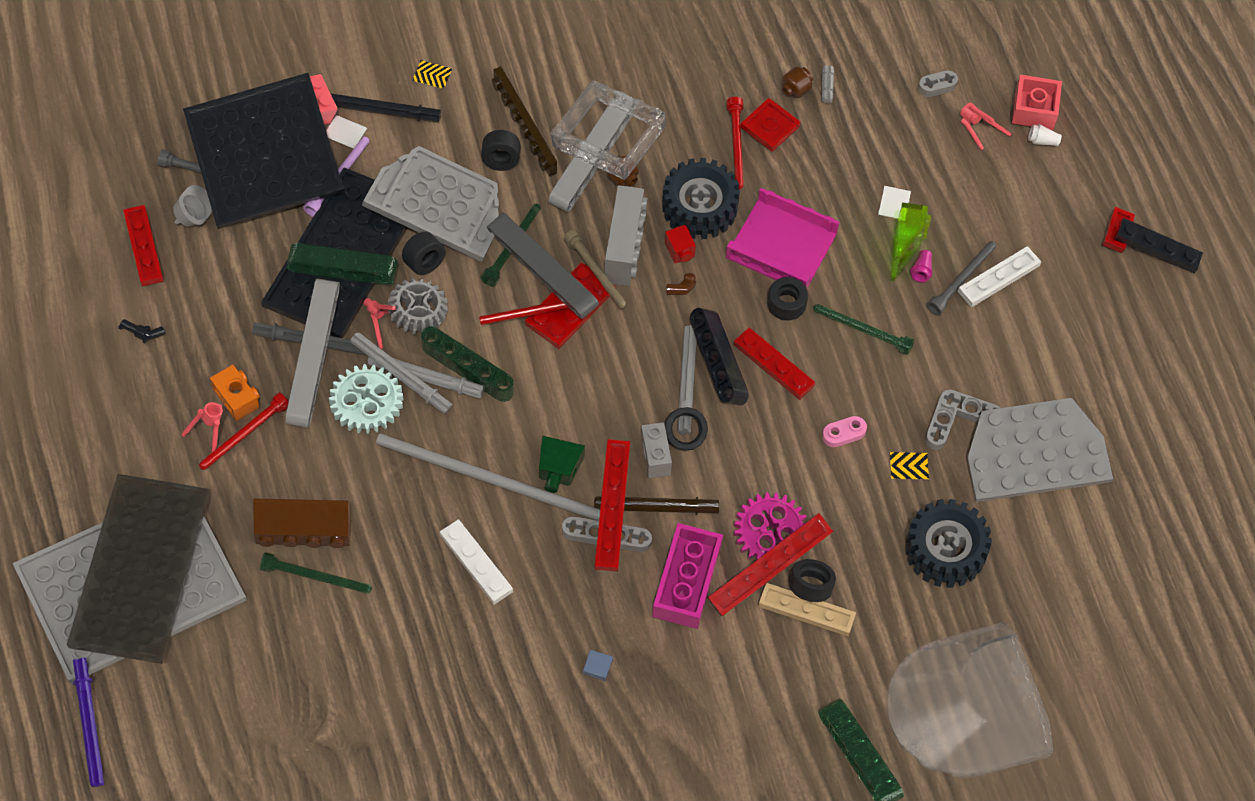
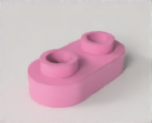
M858 416L830 423L824 428L823 441L830 447H839L860 440L865 436L867 424ZM852 425H858L859 428H854ZM836 431L838 434L833 435L831 432Z

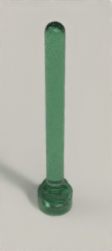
M537 203L531 207L519 225L525 232L541 209V206ZM506 248L503 249L493 266L486 268L481 274L480 279L486 285L494 287L499 281V271L511 255Z
M820 304L813 306L814 312L895 345L896 349H899V352L908 356L915 341L913 338L908 336H901L899 338Z
M267 552L263 554L260 563V570L268 573L279 570L366 594L372 590L369 584L282 562L274 554Z

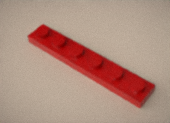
M607 439L595 570L618 572L630 441Z
M820 513L816 514L708 596V600L720 616L725 615L829 536L833 530Z

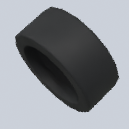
M690 407L678 408L665 419L664 425L668 443L676 449L683 451L692 450L700 446L706 439L708 433L707 421L697 409ZM680 416H691L699 425L698 435L691 442H681L673 434V423Z
M814 559L801 560L793 567L789 580L790 589L800 599L808 602H822L831 597L836 582V575L833 569L824 562ZM801 577H814L824 584L814 585L806 582Z

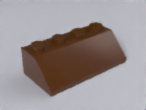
M253 499V524L256 544L264 547L273 545H284L286 547L307 545L311 548L320 546L342 548L350 546L352 520L348 500Z

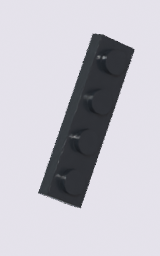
M1125 218L1120 221L1115 239L1192 273L1198 270L1203 254L1199 250Z

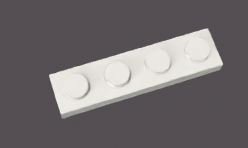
M1027 246L960 286L958 293L972 308L1038 268L1041 261Z
M459 519L440 531L441 538L493 605L513 593L511 585Z

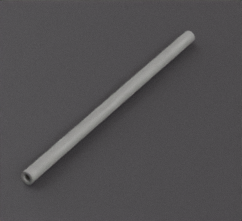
M381 433L377 437V445L599 521L600 509Z

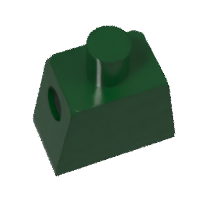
M542 436L539 478L546 481L544 487L546 491L557 493L560 484L571 485L584 460L585 445Z

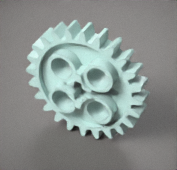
M364 364L362 370L354 366V372L346 369V377L338 375L339 382H333L334 389H330L331 397H329L331 413H334L335 420L340 419L341 426L348 423L349 431L356 427L358 434L362 429H365L366 433L369 434L370 428H374L377 433L379 430L378 426L381 425L386 429L387 421L394 423L393 416H400L399 409L403 408L402 401L404 400L403 393H401L402 386L398 385L397 378L392 379L390 372L385 374L383 367L376 371L375 365L371 369H367L366 364ZM359 384L366 385L364 387H358ZM386 393L384 396H378L377 394ZM348 402H355L353 405H347ZM368 411H375L373 414H367Z

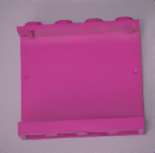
M760 188L755 206L735 241L730 240L727 246L726 259L774 280L784 277L798 279L808 288L838 233L840 222L830 216L822 215L812 208L799 205L791 199L776 195L773 191Z

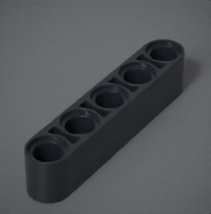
M695 308L691 312L690 323L719 399L723 403L742 406L747 402L749 393L721 319L715 311Z

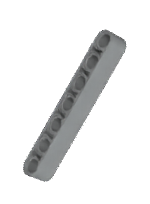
M617 93L553 188L548 199L549 204L566 212L571 211L634 115L638 101L621 93Z
M316 279L288 403L286 425L310 427L337 304L339 282Z

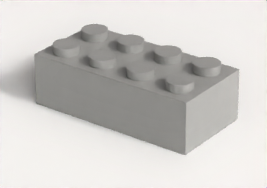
M619 185L617 188L605 258V275L612 284L630 286L631 279L636 278L637 261L640 256V243L643 238V225L647 212V198H644V189Z

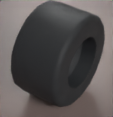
M501 129L489 132L482 142L481 157L484 164L497 171H507L514 168L520 158L521 144L519 138L507 130Z
M424 231L412 236L402 250L403 261L419 275H425L434 271L441 264L445 255L444 245L430 232Z
M792 277L779 278L769 288L767 300L769 311L774 317L781 320L790 321L799 318L806 310L808 301L807 288L798 279ZM790 295L796 301L791 303L784 302L779 297Z

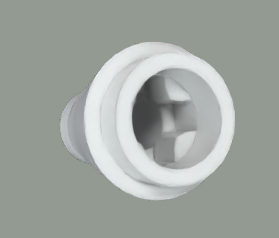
M1033 124L1029 131L1028 141H1031L1032 144L1058 147L1062 135L1041 124Z

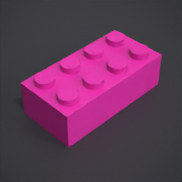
M681 523L677 524L653 605V618L698 629L721 550L723 534Z

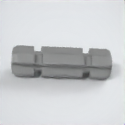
M823 66L822 103H832L833 66Z

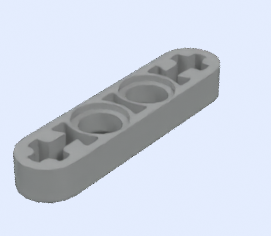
M579 517L566 518L562 524V534L571 541L597 545L598 537H592L589 531L592 528H599V521ZM571 525L576 526L574 532H569ZM623 525L622 533L625 535V538L621 540L620 549L645 552L651 547L652 535L647 529ZM583 526H586L585 535H582ZM629 534H632L631 543L628 542ZM640 536L644 537L645 541L643 544L638 543Z

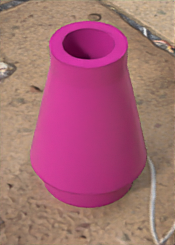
M921 250L919 252V256L911 268L912 278L920 283L927 282L932 277V253L928 250Z

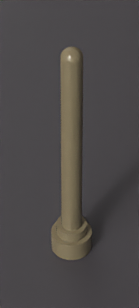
M577 229L567 232L564 236L565 243L569 248L577 250L617 306L624 308L626 305L625 300L583 245L581 233Z

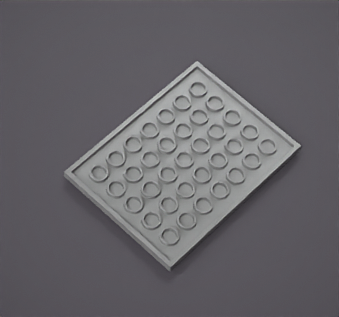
M188 484L12 563L70 684L75 680L74 659L86 658L88 672L91 675L247 601Z

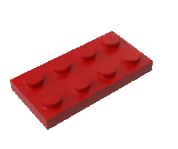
M582 262L570 274L597 299L599 305L583 319H580L570 308L531 315L525 319V325L557 349H560L610 297L591 269ZM552 292L541 304L561 300Z

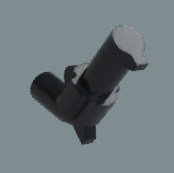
M123 319L118 326L120 330L126 329L134 333V336L142 340L144 344L147 340L165 335L162 326L151 330L150 326H137L126 319Z

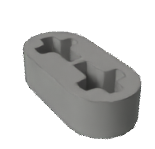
M942 71L927 75L920 79L918 90L925 97L948 93L956 88L958 77L953 71Z

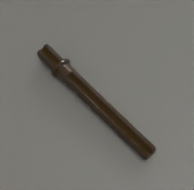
M602 496L595 497L594 508H601ZM625 497L624 511L695 513V515H698V513L719 514V500L698 499V497L696 499Z

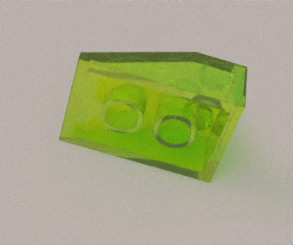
M904 202L901 204L896 225L890 281H895L920 249L922 239H927L931 215L927 214L928 206Z

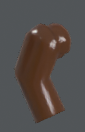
M686 273L684 280L680 284H667V295H687L696 285L695 275Z

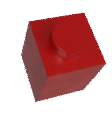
M686 225L665 231L664 243L674 264L687 262L695 257L696 245Z

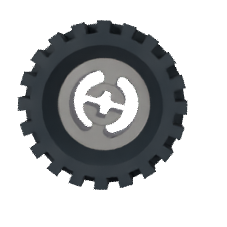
M694 158L689 159L688 165L681 162L678 164V170L673 167L670 170V176L667 175L665 179L662 200V212H665L664 218L666 222L670 221L672 229L686 225L692 239H695L696 235H701V240L707 239L708 234H711L713 238L717 237L719 230L723 233L726 232L728 225L732 226L737 216L740 196L738 180H734L735 175L732 171L727 173V166L722 164L721 167H718V161L713 159L711 164L706 163V158H700V162L695 163ZM689 196H691L690 206L686 202V199ZM711 197L714 200L715 204L709 208Z
M941 499L937 500L935 507L931 502L925 506L924 511L920 509L916 514V518L912 520L906 539L905 552L906 555L909 554L907 561L910 566L915 564L914 572L917 576L922 572L924 574L923 580L927 583L930 579L936 580L934 586L941 587L942 582H946L947 588H953L955 582H958L960 587L966 584L967 578L971 582L976 578L977 573L980 574L989 554L992 538H989L991 533L990 527H985L987 520L984 516L977 517L979 511L976 508L969 511L967 509L968 503L963 501L961 506L955 505L956 500L950 499L948 504H944V500ZM939 536L937 545L934 546L932 539ZM958 546H961L963 548V552L960 555L954 557L956 555Z

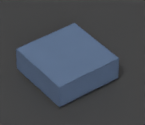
M590 650L583 674L606 681L613 657Z

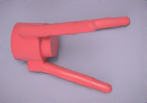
M968 103L962 108L960 115L963 117L961 123L967 128L980 150H983L984 147L972 129L971 123L975 125L983 119L1002 133L1011 136L1009 131L996 123L992 117L979 110L973 103Z
M210 402L205 405L204 409H199L197 415L181 434L182 437H185L202 418L206 425L213 426L212 452L216 450L218 427L223 412L222 405Z

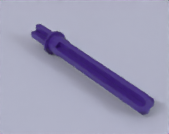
M82 657L73 660L75 673L73 685L76 686L90 785L91 787H100L104 785L91 694L93 679L89 678L87 659Z

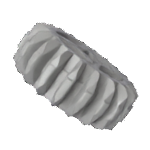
M412 278L409 283L404 279L402 285L397 284L395 290H392L387 305L395 306L396 309L388 310V314L391 315V321L396 322L397 328L403 326L404 332L412 330L413 335L420 331L423 336L426 330L432 333L434 328L438 329L441 323L445 321L448 312L447 298H444V291H439L438 285L432 286L431 280L425 283L423 278L419 282ZM402 301L405 303V306L407 307L406 311H404L401 307L400 303ZM429 302L433 304L435 308L434 312L430 309L431 307L428 305Z

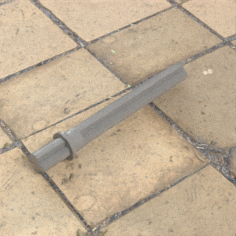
M691 325L684 327L679 408H692L696 336ZM684 415L678 417L677 432H680V435L691 433V416Z
M355 333L350 340L352 344L426 400V404H432L443 414L448 413L453 404L438 393V389H433L362 334Z
M368 356L367 361L369 365L382 368L380 364ZM393 358L424 382L457 391L459 395L464 393L482 398L485 390L484 385L467 381L465 377L461 379Z

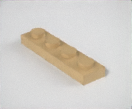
M769 583L765 585L758 606L848 637L856 615L854 611L823 601L808 602L800 599L790 590Z

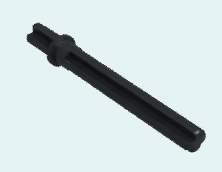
M330 93L336 106L339 108L413 118L419 122L421 120L439 122L441 118L440 109L426 108L421 104L413 106Z

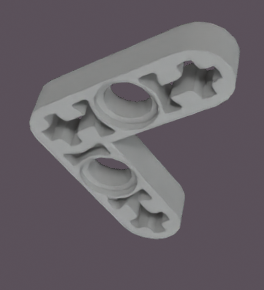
M954 390L944 391L940 396L925 440L926 445L932 450L942 449L946 444L955 416L978 423L982 409L986 411L1001 407ZM948 398L953 399L951 404H947ZM960 401L962 402L961 409L958 408ZM972 404L977 408V411L970 413L965 409V406ZM941 415L946 416L949 419V423L941 424L937 421V417ZM939 430L941 431L939 440L935 442L933 439L936 431Z

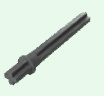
M254 322L252 334L270 337L272 341L277 339L302 343L304 331L281 327L277 323H274L272 326ZM329 336L327 348L367 355L352 344L349 339Z

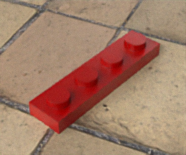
M145 205L123 209L141 286L164 282Z
M750 327L734 340L733 345L797 399L801 400L815 386L814 380Z

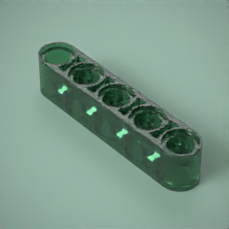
M295 243L290 247L286 267L296 273L390 285L394 282L398 261L388 255Z
M429 326L423 329L421 332V344L423 351L461 377H465L467 381L484 385V392L501 402L509 401L513 397L514 381L508 373L438 328ZM430 339L435 340L434 342H428ZM452 351L453 353L447 354L445 352ZM488 374L490 376L482 377L481 375ZM501 386H506V387H508V388H506V389H501V388H499V387H501Z
M839 698L819 709L818 713L821 721L875 801H898L903 798L904 792L900 784L844 701Z

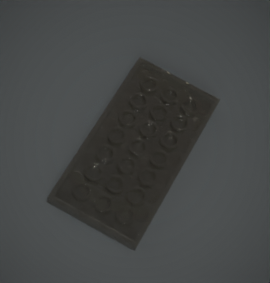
M117 474L68 638V648L163 664L209 499V489Z

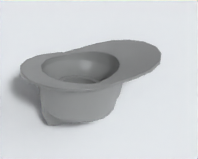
M191 185L180 195L173 206V213L176 217L174 223H181L186 227H191L205 222L212 213L207 191L198 185Z

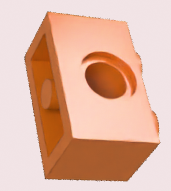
M231 365L210 377L213 391L235 421L240 420L259 408L258 399L260 396L254 386L249 387L247 377L242 370L238 371L234 365ZM235 390H240L239 393H232Z

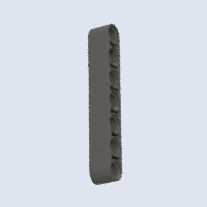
M503 212L487 226L488 231L495 234L494 238L580 319L586 317L599 305L597 299L507 214Z

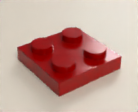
M768 98L741 122L740 128L773 152L800 127L801 121Z

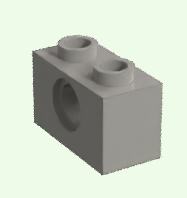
M664 422L641 425L640 438L648 478L671 475L672 461Z

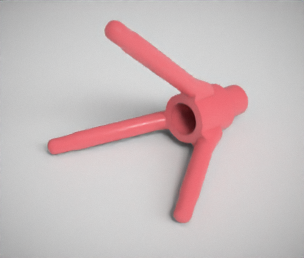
M366 298L363 304L367 307L368 312L371 313L370 316L374 324L378 347L382 349L383 344L378 319L388 314V310H395L396 308L395 306L383 305L376 300L372 301L370 298Z

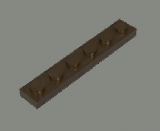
M500 66L493 69V87L496 91H500L503 104L510 108L513 121L518 122L523 138L528 139L531 152L538 156L541 169L546 170L549 177L557 174V160L503 68Z

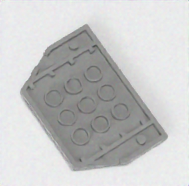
M418 146L411 150L409 154L398 158V161L381 168L362 206L419 233L423 231L430 232L440 243L482 262L495 236L493 232L490 233L487 226L499 216L498 185L486 177Z
M1072 398L981 412L967 458L976 502L1110 483L1113 481L1104 436Z

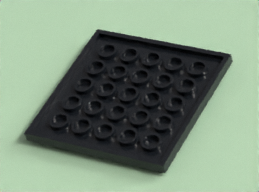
M309 72L183 108L218 229L345 192Z

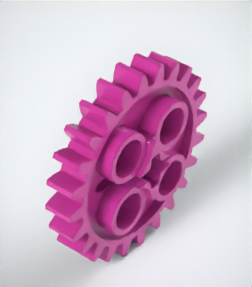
M766 492L764 499L757 494L755 502L749 498L747 501L748 506L744 504L741 506L740 509L743 513L738 512L736 518L740 521H735L733 524L734 527L739 529L735 530L733 535L740 536L736 541V545H744L740 552L748 551V560L753 556L757 560L776 546V542H781L783 540L782 532L791 534L805 524L802 522L807 516L799 515L802 507L794 508L795 500L787 503V495L782 499H778V493L776 492L773 498H770L769 493ZM763 511L766 512V514H767V519H766L765 515L762 513ZM773 511H778V512H780V513L782 514L783 518H782V519H776V518H774L773 515H772V512H773ZM758 519L762 526H753L751 520ZM768 526H769L771 529H774V528H775L776 531L774 532V534H773V531H772V530H769V531L767 530ZM767 540L771 547L763 548L760 545V541Z

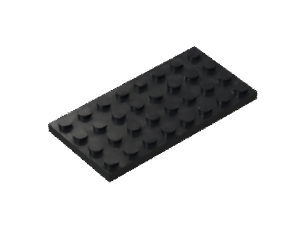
M345 167L339 174L345 192L326 197L323 200L321 207L315 213L261 302L262 307L306 325L316 279L339 282V294L330 332L331 336L343 338L408 228L362 206L375 179Z

